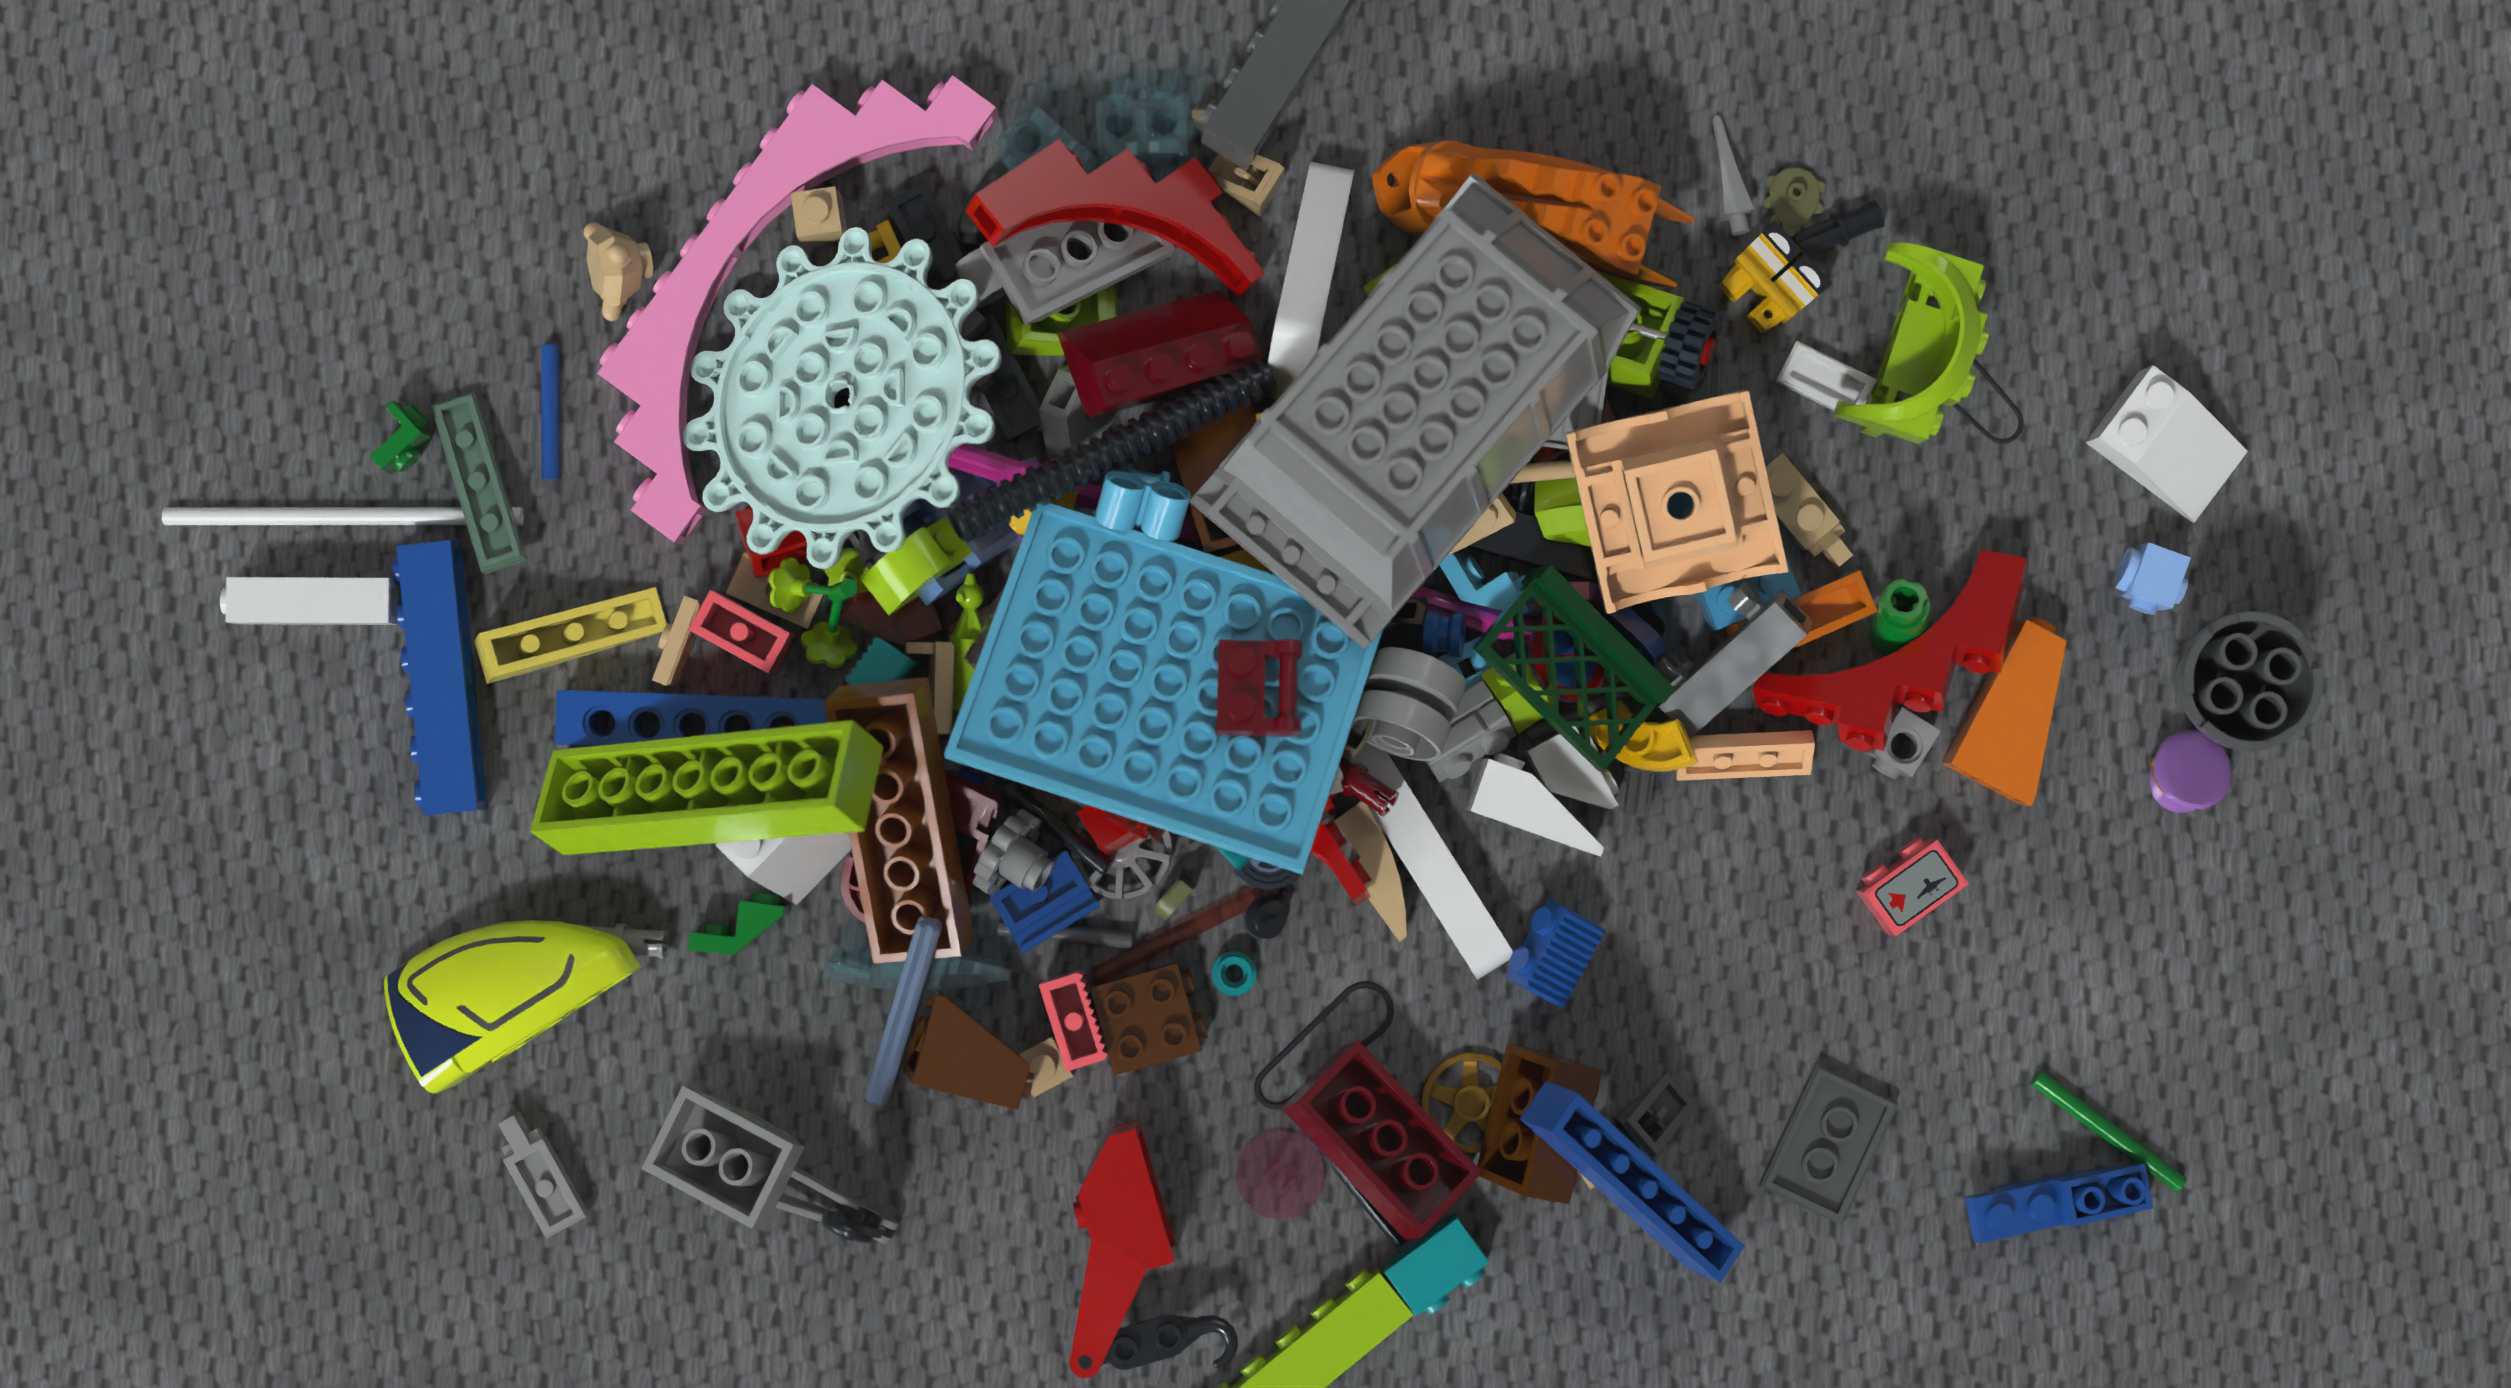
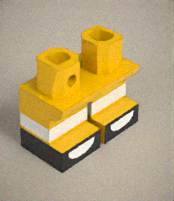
M1775 220L1730 264L1732 269L1719 284V288L1734 303L1750 288L1758 295L1762 302L1747 317L1760 333L1766 332L1779 322L1785 324L1833 284L1806 254L1776 281H1771L1772 277L1802 251Z

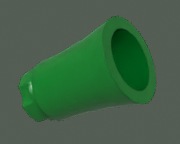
M1905 579L1893 581L1886 587V590L1880 597L1878 611L1871 622L1870 635L1874 646L1885 656L1900 650L1925 633L1933 625L1929 614L1930 601L1920 583H1910Z

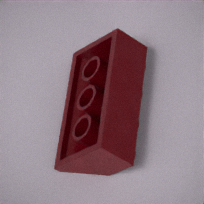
M1219 290L1068 329L1057 334L1087 420L1189 392L1193 388L1200 389L1206 382L1214 384L1215 378L1219 376L1227 378L1226 375L1231 370H1235L1238 373L1239 367L1244 364L1251 366L1252 360L1256 358L1264 361L1251 320Z

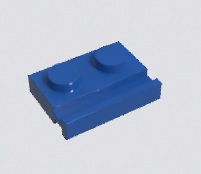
M1067 851L1051 859L1054 861L1053 870L1046 882L1037 891L1033 892L1029 888L1022 890L1011 883L989 897L1022 954H1025L1100 908V904L1090 891L1089 886Z

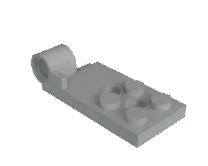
M1095 221L1062 222L1021 232L994 247L989 241L981 244L978 249L958 261L954 269L960 279L970 280L976 286L979 294L977 307L989 305L1007 294L1024 324L1028 325L1033 322H1039L1170 257L1176 249L1173 244L1156 235L1120 224L1115 225L1122 229L1124 241L1115 242L1110 240L1104 233V225L1112 223ZM1071 241L1081 243L1087 250L1088 258L1084 260L1073 258L1068 253L1067 243Z

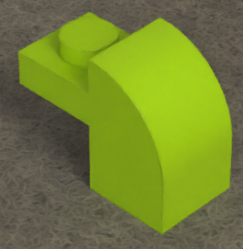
M943 517L929 527L924 528L923 526L905 538V542L900 549L884 555L864 575L861 581L887 614L891 615L920 596L935 579L965 561L973 551L967 543L958 538L951 523L946 517Z

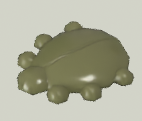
M1799 167L1787 168L1776 176H1768L1766 178V185L1771 188L1769 191L1770 196L1764 199L1763 205L1766 208H1772L1774 214L1770 217V223L1774 220L1779 225L1782 223V229L1790 237L1800 231L1801 225L1805 229L1813 226L1814 221L1811 219L1813 213L1820 214L1823 212V205L1819 200L1820 193L1826 189L1825 183L1818 181L1810 171Z

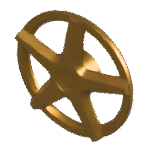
M1480 1052L1458 1053L1441 1061L1428 1075L1422 1089L1421 1107L1430 1117L1429 1097L1453 1107L1454 1112L1443 1130L1452 1140L1455 1139L1468 1122H1475L1484 1132L1486 1131L1490 1115L1489 1108L1492 1105L1497 1085L1483 1088L1480 1085L1477 1061L1486 1062L1500 1071L1502 1062L1495 1057ZM1464 1061L1461 1087L1452 1088L1434 1084L1436 1078L1446 1068ZM1456 1143L1464 1153H1480L1482 1144L1463 1145Z

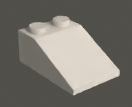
M2154 365L2136 374L2085 442L2192 523H2195L2248 452L2188 390Z
M1501 753L1495 754L1493 760L1482 759L1465 807L1466 810L1601 857L1604 847L1533 774L1522 770L1525 762Z

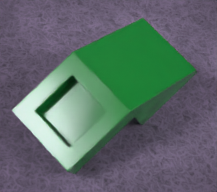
M753 892L752 900L745 899L739 901L735 934L730 933L731 925L704 923L703 930L690 932L688 950L727 955L740 953L788 915L791 904L779 903L780 895Z

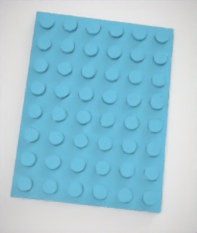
M1039 503L1037 504L1036 511L1032 512L944 755L946 759L1303 875L1382 631L1364 650L1276 575L1170 541L1158 540L1133 529L1129 531L1110 529L1096 521L1095 517L1052 503L1046 506H1042ZM1281 639L1302 641L1303 657L1298 659L1297 718L1302 720L1301 735L1295 737L1216 735L1218 641H1277ZM1265 659L1264 718H1277L1279 660Z

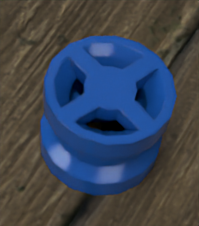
M1427 611L1423 633L1424 654L1435 656L1439 652H1448L1452 657H1462L1466 634L1465 613L1454 612L1451 616H1441L1437 611Z

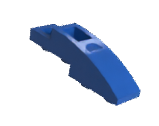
M2144 1163L2094 1168L1999 1185L1997 1190L1965 1196L1972 1239L1978 1243H1985L2060 1225L2073 1227L2153 1209Z

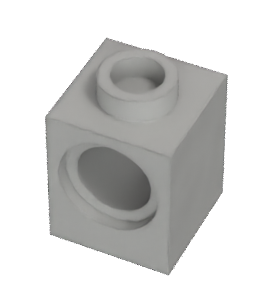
M1896 707L1885 750L1872 749L1866 751V754L1876 759L1872 765L1876 770L1896 780L1899 774L1903 777H1913L1941 731L1904 707ZM1898 733L1905 735L1910 743L1908 754L1901 759L1897 758L1891 751V741Z

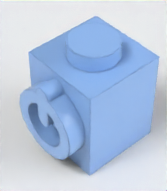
M2150 542L2136 545L2135 549L2129 547L2118 565L2115 575V588L2120 590L2119 596L2131 600L2129 607L2136 611L2155 615L2157 610L2173 609L2174 604H2179L2186 593L2188 579L2184 578L2191 557Z

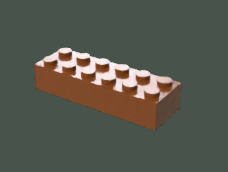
M928 677L839 686L824 702L828 723L853 720L884 746L865 831L849 832L873 963L905 961L918 919L924 915L938 919L942 923V929L932 959L962 956L973 939L974 933Z

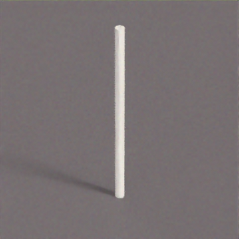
M164 507L162 510L164 525H467L461 507ZM512 507L517 525H523V507Z

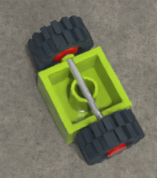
M1599 271L1602 277L1641 307L1608 368L1606 384L1653 399L1661 380L1693 391L1698 390V387L1703 383L1704 376H1707L1710 362L1712 363L1715 357L1713 354L1718 347V337L1722 332L1723 313L1689 301L1684 303L1683 297Z

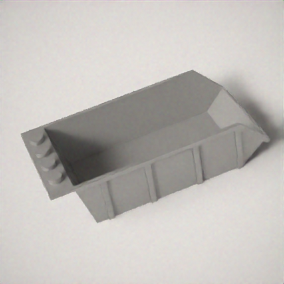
M1473 173L1448 205L1437 215L1422 237L1392 271H1388L1368 298L1327 344H1323L1306 368L1270 409H1266L1247 435L1219 465V468L1189 502L1365 650L1606 374L1641 307Z

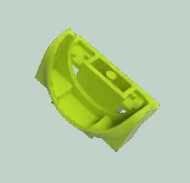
M1898 242L1887 246L1883 260L1902 266L1911 272L1876 377L1877 381L1873 387L1868 404L1853 405L1839 400L1837 401L1833 416L1861 425L1859 432L1878 437L1886 433L1920 444L1928 440L1930 435L1935 436L1939 431L1944 417V410L1939 409V405L1942 404L1950 407L1960 402L1961 397L1967 398L1971 392L1976 373L1970 371L1975 355L1982 354L1990 332L1989 329L1984 328L1988 314L1977 310L1985 290L1986 280L1980 279L1984 268L1982 264L1929 247ZM1936 297L1941 309L1926 305V302H1933ZM1895 398L1903 399V401L1894 402Z

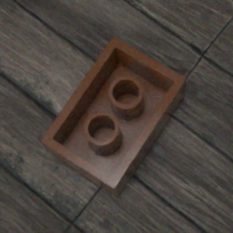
M1507 1043L1477 1167L1483 1172L1479 1177L1525 1197L1570 1204L1572 1191L1577 1182V1170L1520 1118L1546 1081L1577 1092L1590 1105L1594 1106V1101L1599 1092L1602 1070L1553 1052Z

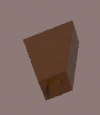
M932 989L926 1002V1006L932 1008L929 1016H919L903 1068L911 1083L1018 1110L1021 1098L1027 1100L1031 1093L1034 1073L1029 1072L1030 1065L1024 1058L941 991Z

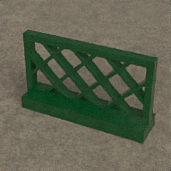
M1552 565L1531 569L1521 581L1523 587L1472 648L1598 771H1605L1658 703H1665L1676 689ZM1530 597L1542 608L1543 625H1523L1522 606ZM1513 618V626L1506 627ZM1553 619H1554L1559 625H1553ZM1565 630L1573 638V657H1555L1553 631ZM1543 631L1545 658H1526L1524 632ZM1514 632L1515 659H1502L1490 647L1500 633ZM1584 650H1585L1590 656H1584ZM1596 661L1604 668L1605 687H1586L1585 662ZM1574 662L1576 689L1557 690L1556 663ZM1545 663L1547 690L1535 691L1527 683L1526 664ZM1510 665H1516V671ZM1615 680H1616L1622 687H1616ZM1616 692H1628L1640 704L1629 719H1618ZM1606 693L1607 720H1589L1587 694ZM1577 694L1578 721L1567 722L1559 715L1558 695ZM1541 696H1547L1548 703ZM1618 724H1625L1619 731ZM1608 725L1609 745L1601 755L1590 745L1589 726ZM1579 726V733L1573 727Z

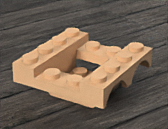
M1748 390L1732 392L1565 432L1595 561L1602 600L1607 614L1655 599L1704 592L1710 588L1745 578L1789 572ZM1676 492H1686L1693 499V509L1684 518H1674L1667 510L1668 499Z

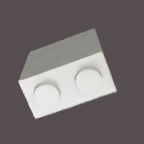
M849 832L723 842L715 845L748 878L795 905H798L851 850Z

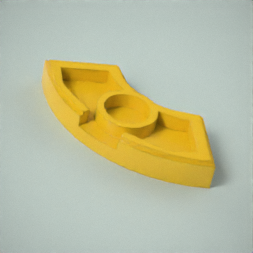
M1622 700L1617 702L1618 719H1629L1633 713L1627 704ZM1607 708L1588 716L1589 720H1607ZM1678 719L1661 724L1643 722L1615 757L1624 764L1647 771L1678 770L1699 762L1684 725ZM1618 724L1619 731L1625 724ZM1608 725L1589 726L1590 736L1605 750L1609 745Z

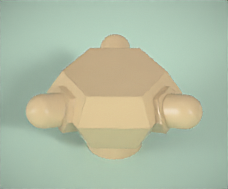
M592 222L584 228V236L588 240L586 260L592 287L603 299V317L608 321H616L621 317L623 305L627 304L628 298L641 288L642 279L652 278V255L646 242L637 243L628 235Z

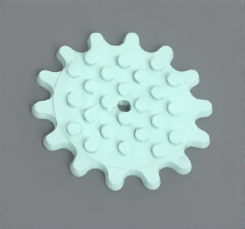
M850 228L841 236L838 252L829 264L817 267L810 262L805 250L799 246L791 245L783 249L777 257L776 266L779 274V283L771 295L765 298H757L746 290L738 289L727 296L723 307L724 314L734 325L735 337L731 345L723 351H703L694 357L690 367L691 376L697 382L711 387L714 393V402L708 413L691 420L685 426L683 441L693 451L714 450L718 453L721 462L720 469L716 477L706 485L703 491L704 505L711 511L722 512L731 509L738 503L747 502L753 509L754 515L753 522L747 533V544L753 552L758 554L771 553L779 547L789 533L798 530L806 537L807 559L809 563L816 568L825 569L833 567L838 563L846 538L852 532L859 529L867 532L874 547L881 552L889 553L900 549L905 542L903 516L907 507L913 501L923 498L939 508H946L958 502L961 494L960 486L956 478L949 472V460L955 449L962 444H981L988 442L993 437L995 424L992 416L988 412L971 405L970 392L977 380L995 372L1000 367L1002 357L999 347L990 340L971 342L966 341L962 337L963 322L977 307L979 302L978 290L970 280L958 279L941 290H933L928 287L926 280L933 256L930 246L923 240L913 239L908 241L892 261L878 263L872 257V242L869 234L862 228ZM849 388L850 397L848 402L850 405L848 407L844 405L841 408L835 409L834 398L841 389Z

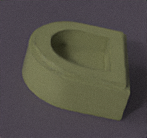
M1181 876L1153 907V911L1166 921L1190 895L1196 885L1186 876Z

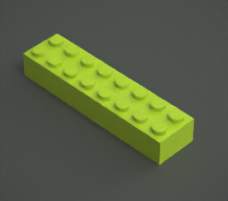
M851 720L553 750L530 832L562 855L865 831L884 746L855 721Z

